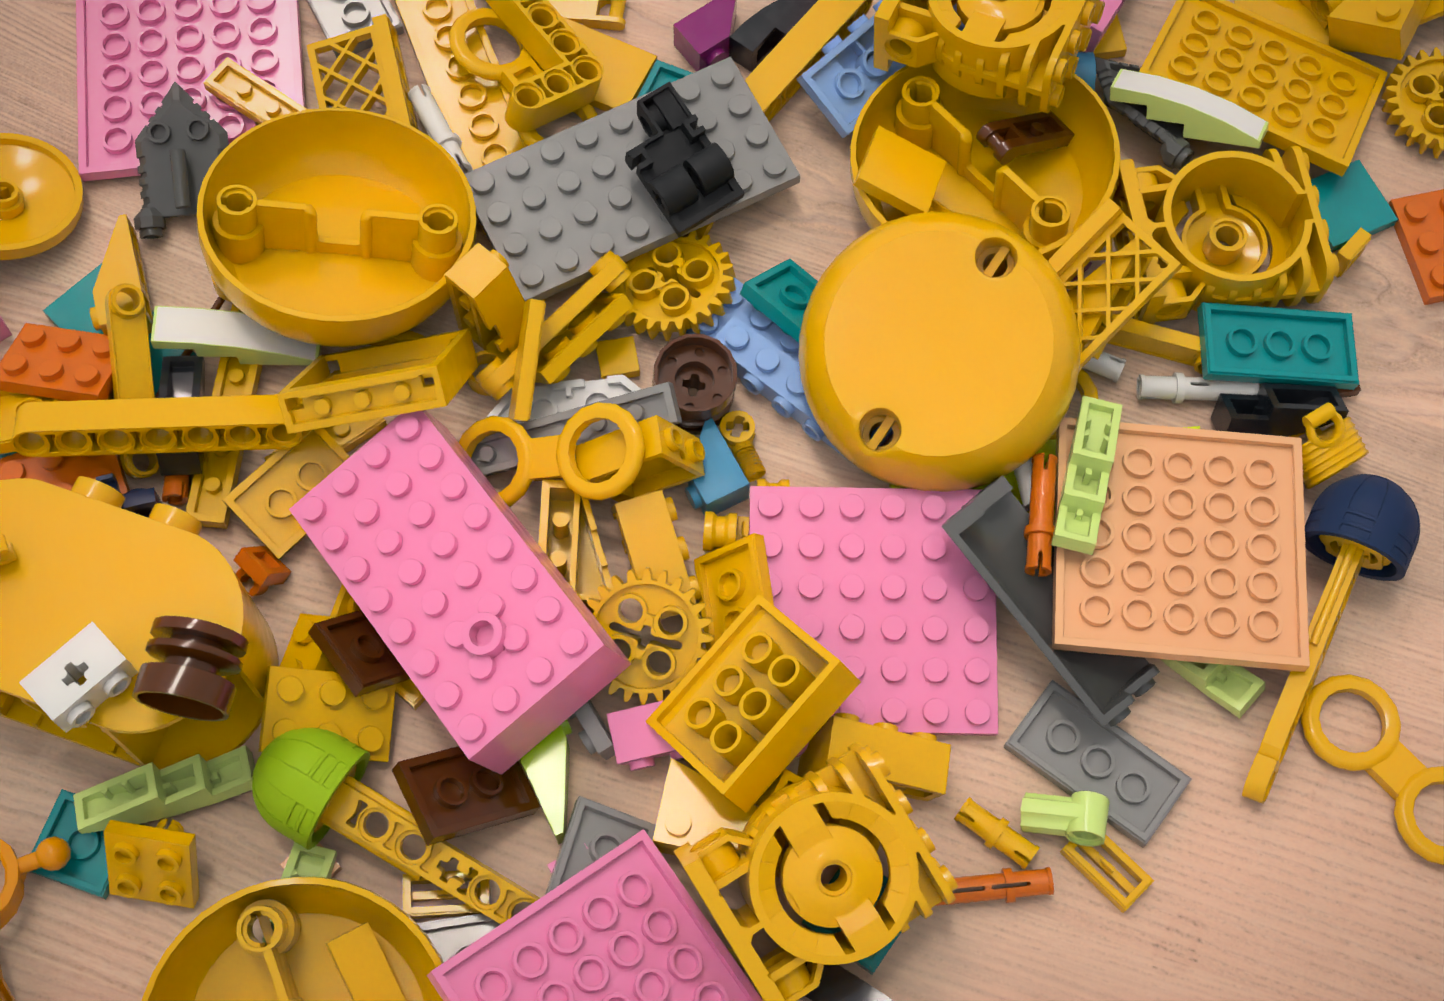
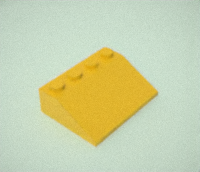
M758 593L645 722L721 794L747 813L861 681L837 657Z

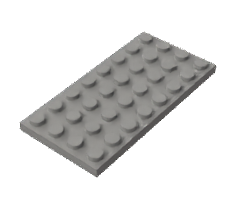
M731 57L671 83L691 114H696L698 117L696 129L703 125L706 129L705 135L711 144L715 142L723 149L734 169V178L745 192L743 198L680 237L800 183L798 170ZM649 93L465 174L473 192L476 217L493 249L498 251L507 260L508 268L525 301L529 299L543 300L591 278L593 275L588 270L609 250L615 255L618 254L624 262H627L679 238L637 176V166L630 170L625 162L626 152L650 138L637 116V101Z

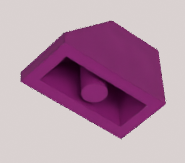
M712 0L673 24L674 46L696 72L729 57V36L734 31L737 0Z

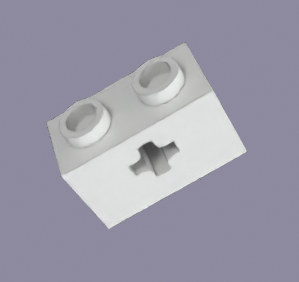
M92 621L19 683L49 718L67 733L72 728H78L88 722L93 717L95 708L108 697H114L122 693L130 685L131 678L138 671ZM85 676L86 682L80 685L78 682L79 678Z

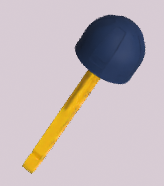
M1357 474L1336 481L1319 495L1311 509L1305 524V548L1334 567L1308 628L1310 666L1305 672L1290 671L1262 739L1259 751L1255 756L1242 792L1244 797L1262 804L1266 801L1357 577L1362 576L1381 581H1397L1405 577L1419 541L1420 519L1411 497L1398 484L1387 478L1373 474Z

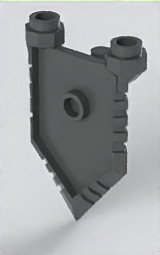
M1095 57L1096 74L1104 92L1105 105L1121 115L1127 116L1136 127L1162 144L1160 152L1163 163L1171 169L1176 167L1181 170L1190 162L1194 155V151L1190 149V143L1186 141L1189 138H1183L1184 124L1146 119L1147 105L1110 100V87L1120 69L1139 72L1141 67Z
M176 82L172 84L162 100V106H158L155 110V116H151L148 126H144L135 140L136 157L140 162V166H137L138 174H141L139 186L142 187L140 195L144 205H142V209L134 218L135 230L139 232L141 239L163 237V230L166 229L165 218L197 215L198 195L202 181L211 164L229 145L228 132L214 118L210 120L211 116L206 111L202 112V107L198 103L194 104V99Z

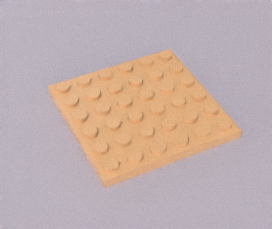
M1064 417L1056 430V456L1058 457L1055 485L1054 527L1077 418ZM1120 422L1114 463L1109 475L1106 500L1101 513L1097 543L1093 555L1054 546L1052 648L1064 651L1305 672L1310 666L1302 438Z

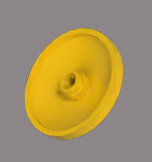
M0 133V260L22 259L53 248L74 230L83 211V187L81 177L74 164L54 146L27 135Z

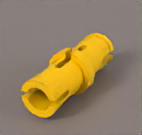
M971 797L966 800L954 818L955 821H959L984 839L985 843L983 845L990 850L992 847H995L1020 865L1023 870H1025L1040 848L1009 827L1010 821L1004 817L1001 820L974 802Z

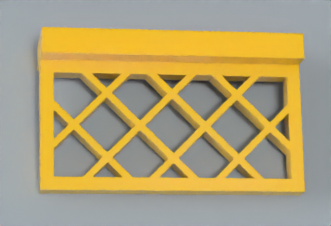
M386 14L373 17V25L306 45L319 108H329V105L332 108H348L345 105L356 90L368 96L359 110L370 111L377 101L386 106L385 116L392 117L418 129L414 107L408 99L410 88L398 34ZM372 39L373 47L365 59L352 53L359 42ZM334 50L340 55L332 67L328 69L320 65L318 54ZM348 58L361 64L351 80L338 74ZM369 69L380 76L372 91L359 85ZM334 79L346 85L337 101L326 95V91Z
M1110 198L1048 260L1062 280L1065 289H1077V309H1074V312L1077 316L1081 343L1080 370L1182 268L1181 263L1126 216L1121 208ZM1125 227L1135 236V250L1112 252V239ZM1140 241H1142V243L1146 245L1149 249L1141 250ZM1106 246V252L1099 253ZM1159 257L1168 265L1157 277H1141V258ZM1135 258V278L1112 279V259ZM1106 260V280L1084 281V267L1090 261ZM1078 274V281L1071 282ZM1141 285H1148V286L1141 292ZM1112 286H1135V299L1128 306L1112 307ZM1106 287V307L1084 308V288ZM1112 314H1119V315L1112 321ZM1106 315V328L1099 335L1083 336L1084 316ZM1086 342H1087V343H1091V344L1083 351V343H1086Z

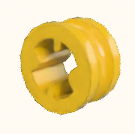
M741 410L731 411L722 418L720 433L728 447L732 449L736 444L746 440H750L753 443L755 438V422L747 412ZM735 424L743 425L740 437L732 436L731 429H734Z

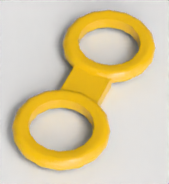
M483 7L466 11L454 21L449 32L450 49L457 62L470 74L484 80L499 81L511 94L513 87L517 83L543 72L535 63L534 58L492 8ZM475 26H497L506 30L515 38L519 45L520 55L510 63L502 65L490 64L479 59L469 50L465 42V34ZM591 104L573 111L583 122L598 115ZM536 129L529 132H518L526 146L544 139L537 133Z
M601 402L583 407L566 422L560 435L531 438L526 429L511 418L490 416L476 421L462 434L459 440V444L471 458L477 444L486 436L503 433L511 439L516 447L518 456L517 471L511 483L501 492H498L509 507L513 506L526 494L532 481H542V479L563 478L568 488L584 499L602 501L620 495L636 479L643 465L645 452L642 429L633 415L617 404ZM600 420H610L617 424L624 434L626 443L625 459L619 471L609 480L591 483L583 478L577 468L575 460L576 443L581 433L590 424Z
M1346 674L1328 677L1315 685L1301 714L1304 737L1315 754L1333 767L1349 771L1365 770L1396 800L1394 816L1398 832L1409 848L1429 862L1444 865V846L1435 844L1423 835L1416 824L1413 813L1415 799L1423 788L1429 785H1444V766L1427 768L1399 741L1401 721L1397 706L1387 692L1371 680ZM1349 692L1360 695L1372 703L1379 713L1382 724L1381 738L1374 748L1367 752L1352 753L1339 749L1328 740L1322 731L1319 719L1321 706L1328 697L1336 693Z

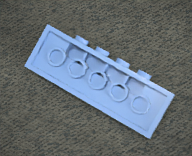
M882 0L873 6L875 11L878 10ZM956 3V4L953 6V8H954V11L957 13V3ZM865 14L860 16L847 27L851 33L847 38L842 40L837 35L821 49L825 56L796 79L842 138L854 130L862 108L874 91L896 71L906 66L905 64L893 61L888 72L874 68V15L870 19ZM961 21V26L958 29L963 31L965 25Z
M734 278L736 290L730 292L732 304H722L725 311L724 316L712 315L714 323L712 327L704 322L699 324L700 334L718 339L731 351L737 364V377L741 379V383L749 392L755 395L760 393L771 402L772 407L777 413L785 418L792 417L800 423L802 429L810 438L815 441L822 440L841 454L827 439L815 421L806 401L799 371V343L791 336L785 334L778 325L762 312L756 310L750 302L742 297L740 291L744 284ZM691 328L686 330V334H696ZM876 427V428L872 431V433H871V439H872V437L874 436V434L876 433V431L878 430L879 427ZM892 427L890 428L882 442L879 444V446H883V444L893 434Z

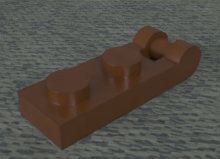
M1050 110L1048 114L1038 112L986 123L977 132L976 139L984 147H990L994 151L993 156L1002 165H1005L1015 157L1068 146L1075 134Z

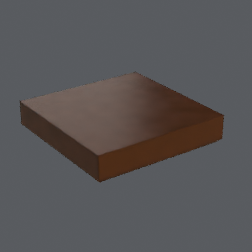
M362 610L314 623L308 632L355 697L411 679Z

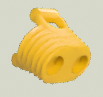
M1327 402L1302 417V423L1306 428L1304 433H1306L1309 440L1302 444L1303 483L1306 489H1310L1329 479L1369 453V450L1365 448L1366 444L1362 442V437L1358 434V430L1355 429V424L1352 423L1351 417L1348 416L1343 419L1331 403ZM1330 419L1334 422L1332 426L1323 431L1317 428ZM1301 433V434H1298V435H1293V436H1288V437H1297V438H1298L1299 436L1303 435L1304 433Z

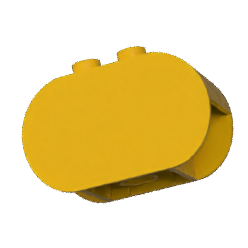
M77 477L71 491L37 479L15 478L0 480V534L5 535L7 543L11 542L13 544L17 560L0 566V716L139 767L153 762L159 770L196 754H200L208 761L241 747L262 722L267 667L279 666L278 651L268 622L229 563L217 548L199 536L203 527L202 523L189 513L162 503L154 505L149 517L122 509L125 497L119 491L89 477ZM183 616L209 621L236 631L249 642L246 654L239 658L243 663L241 672L238 675L221 676L232 682L237 688L230 716L224 721H200L182 718L157 711L137 702L132 697L138 676L137 673L131 678L130 685L122 693L114 697H108L95 708V713L88 722L78 728H72L66 733L49 718L19 683L92 621L138 672L143 663L161 662L151 657L145 651L149 639H154L150 634V630L156 617ZM82 676L79 678L78 682L80 685H82L86 682L87 679L85 678V676Z

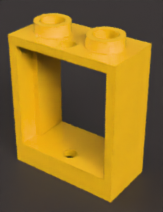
M658 415L637 422L642 429L645 443L643 465L634 482L620 495L611 497V499L622 502L655 491H663L704 476L703 460L705 458V450L700 439ZM618 429L576 445L577 468L583 478L591 483H600L609 480L619 471L626 452V443L622 431Z

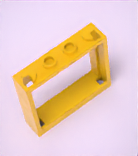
M470 329L320 355L277 394L287 433H297L447 406L479 366ZM338 360L340 370L330 373L327 362ZM433 377L434 384L425 385L424 379Z

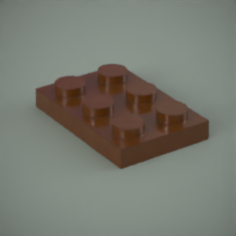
M457 746L399 761L392 769L427 846L534 815L541 807L519 761L501 775L470 761L462 749Z

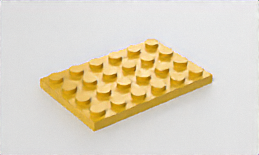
M1176 0L1139 70L1142 73L1158 75L1198 87L1239 105L1269 122L1268 130L1263 139L1264 142L1284 151L1289 146H1299L1302 152L1307 153L1310 163L1343 177L1350 165L1388 72L1227 0Z

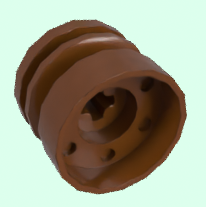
M685 334L672 339L660 350L654 364L652 386L666 382L673 383L682 423L676 424V426L692 435H700L705 421L712 418L718 427L722 418L729 413L737 384V364L731 351L718 339L704 334ZM690 388L697 389L696 396L688 394Z
M183 616L156 617L150 630V634L154 639H149L145 651L151 657L161 662H148L141 665L132 697L149 708L182 718L215 722L227 720L230 716L237 688L232 682L221 676L238 675L241 672L243 663L239 658L246 654L249 644L247 639L234 630L201 619Z

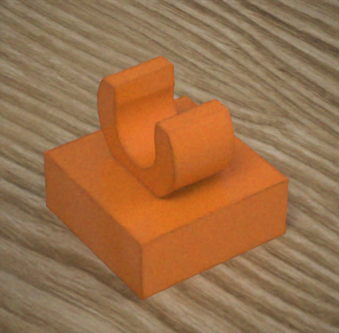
M266 546L243 547L233 559L241 567L236 572L239 580L247 582L250 577L254 580V585L248 593L250 596L264 594L269 586L284 584L292 572Z

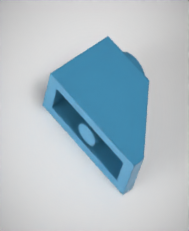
M711 418L705 421L699 437L705 450V458L703 460L705 475L688 481V487L685 488V493L692 507L695 510L701 508L704 515L705 511H713L715 514H718L749 499L750 486L714 420Z

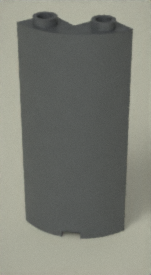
M1000 476L962 506V509L952 515L941 527L1100 725L1103 727L1108 723L1113 727L1131 713L1128 706L1135 701L1131 695L1134 694L1135 697H1139L1151 689L1156 683L1153 677L1160 671L1155 664L1149 663L1143 657L1064 651L1052 648L1054 546H1052V573L1050 575L1038 577L1039 560L1034 576L1025 573L1028 541L1024 538V529L1029 524V513L1011 492L1013 487L1004 476Z

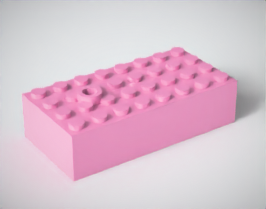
M426 410L398 415L289 509L467 758L483 767L502 775L631 665L630 661L448 428Z

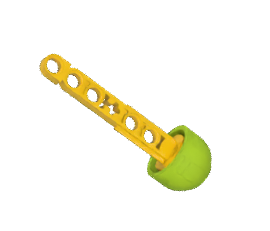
M319 728L291 730L275 738L263 750L257 760L252 777V793L259 813L272 828L307 850L315 847L327 832L333 829L415 880L420 881L422 877L500 925L514 916L513 911L518 903L529 902L532 904L540 899L447 841L429 846L426 845L425 853L419 859H412L405 855L403 842L408 835L416 834L423 838L412 813L360 782L368 766L370 753L355 743L348 741L345 737ZM363 801L367 803L368 806L364 808L362 812L358 815L356 824L354 825L350 822V820L358 814ZM373 812L383 813L389 821L388 830L381 837L371 835L366 828V820ZM456 858L459 861L457 869L467 876L472 873V868L479 872L469 883L467 893L460 889L467 881L458 876H453L449 880L443 877L445 869L440 866L442 861L449 862ZM484 879L495 881L500 888L499 899L493 904L483 903L477 896V886Z

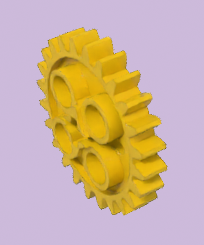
M1435 47L1430 56L1422 49L1418 52L1416 58L1408 55L1403 64L1398 63L1384 85L1386 88L1381 98L1386 100L1382 107V112L1391 113L1386 124H1398L1399 126L1394 135L1397 137L1406 134L1409 137L1405 144L1407 147L1417 142L1420 144V154H1423L1427 148L1433 149L1434 158L1438 159L1441 152L1444 151V56L1441 55L1438 47Z
M695 230L690 232L687 237H679L625 262L628 265L627 268L632 273L611 292L624 293L633 304L624 314L626 317L624 323L627 327L633 325L638 335L647 329L652 340L659 332H663L665 341H669L673 332H678L679 336L686 334L687 329L691 328L696 334H700L699 324L704 322L712 327L714 325L713 314L724 316L725 311L722 304H732L733 302L730 292L736 290L734 282L736 275L729 253L723 252L721 243L712 244L708 234L699 240Z
M646 567L642 579H638L635 571L629 569L627 571L626 583L620 577L614 575L611 577L614 589L610 590L606 586L600 585L597 589L603 599L600 601L589 598L586 603L594 610V617L612 640L623 639L629 644L631 649L630 657L628 658L631 665L611 681L608 694L612 695L620 687L624 689L625 702H628L635 692L639 693L641 705H645L649 698V693H654L657 701L664 700L665 690L668 689L672 692L696 665L697 659L704 656L708 649L702 647V643L713 641L714 635L703 632V627L711 624L713 620L710 617H700L699 612L707 605L706 602L693 604L691 601L697 591L695 587L685 593L680 590L683 584L682 577H679L673 584L667 583V570H663L658 579H653L651 568ZM625 599H635L642 605L643 613L639 620L632 621L623 616L621 605ZM670 610L681 615L683 627L679 632L671 633L662 627L661 616L664 612ZM612 622L619 623L635 631H641L648 625L651 627V635L678 641L682 644L681 649H675L655 640H651L647 646L640 644L641 637L639 635L613 630L610 628V624ZM662 651L670 657L671 668L663 673L653 670L649 663V656L652 652Z

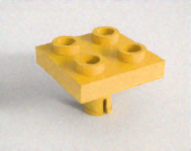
M166 818L160 820L156 827L110 820L103 831L110 894L194 909L200 897L196 835L184 832L183 826L173 819L168 829H165L168 824V819Z

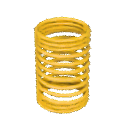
M742 441L731 449L739 466H742L740 468L744 469L742 471L745 472L744 475L748 482L755 481L757 478L759 479L765 475V467L752 441Z

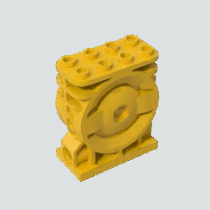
M882 0L874 15V68L888 72L893 61L914 68L931 64L943 80L962 92L992 99L1018 97V104L1025 107L1029 104L1033 95L1040 96L1039 111L1048 114L1052 107L1058 108L1065 92L1063 83L1065 79L1072 80L1079 61V57L1076 56L1079 51H1086L1092 34L1091 24L1099 23L1104 11L1105 2L1100 0ZM956 3H957V13L954 11V8H953V6H954ZM1044 9H1045V10L1047 11V13H1046V15L1042 18V15H1043V12H1044ZM961 21L965 25L963 31L958 29L961 26Z
M1299 146L1287 147L1282 157H1280L1277 149L1274 148L1266 149L1262 156L1243 151L1213 152L1189 162L1176 175L1160 165L1135 168L1133 159L1120 160L1117 188L1112 201L1121 208L1126 216L1182 265V268L1132 318L1150 324L1184 319L1191 310L1197 311L1202 302L1275 308L1281 299L1285 306L1291 307L1296 306L1301 298L1305 297L1309 304L1319 303L1327 293L1334 277L1338 275L1339 262L1336 254L1331 253L1328 242L1329 227L1327 221L1321 218L1318 207L1319 192L1315 185L1312 186L1310 180V162L1307 153L1302 152ZM1190 201L1193 214L1185 223L1179 238L1175 229L1182 219L1188 215L1189 210L1186 202ZM1125 227L1113 238L1116 251L1122 249L1135 238ZM1219 241L1226 242L1229 246L1222 245ZM1269 242L1270 262L1268 268L1264 272L1257 273L1267 255ZM1153 257L1143 277H1157L1168 265L1159 257ZM1141 285V292H1142L1148 285ZM1135 292L1132 298L1130 299L1129 304L1135 299Z
M857 743L847 747L848 752L837 759L831 757L825 761L826 766L815 773L809 771L804 774V780L775 792L755 810L743 832L720 827L693 845L687 842L673 851L764 1001L799 1000L819 987L824 965L848 964L867 958L890 943L899 932L904 933L909 930L910 926L908 923L921 915L924 919H927L933 915L931 908L941 901L950 904L956 900L953 890L957 889L958 885L954 877L944 864L940 866L938 861L931 856L930 853L936 850L932 840L922 827L918 828L909 819L908 815L913 812L909 801L900 789L895 790L891 783L887 782L885 777L891 774L887 764L877 751L873 753L868 745L862 747ZM823 803L831 818L847 819L864 826L880 842L887 858L889 876L885 890L875 907L873 905L877 901L883 882L882 864L875 848L867 838L849 826L837 823H824L814 807L815 804ZM778 828L781 829L789 843L780 866V883L787 902L800 917L809 923L826 928L839 927L841 932L824 934L808 930L792 920L783 909L775 885L776 866L782 852V848L774 836ZM731 842L739 844L738 850L734 848ZM831 864L839 865L840 875L838 879L831 884L821 883L823 869ZM738 878L739 887L746 904L739 909L729 908L719 890ZM764 928L779 947L759 958L751 942L753 934Z

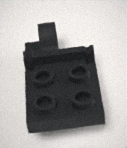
M670 81L637 101L638 119L650 138L626 152L625 162L630 170L637 166V176L678 237L743 198L745 192L734 178V169L729 158L717 143L711 144L705 135L706 129L703 125L696 129L698 117L696 114H691Z

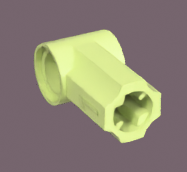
M1078 791L1073 793L1071 797L1025 792L1021 804L1020 827L1022 832L1066 836L1069 841L1078 845L1100 846L1105 841L1110 801L1106 796L1091 791Z

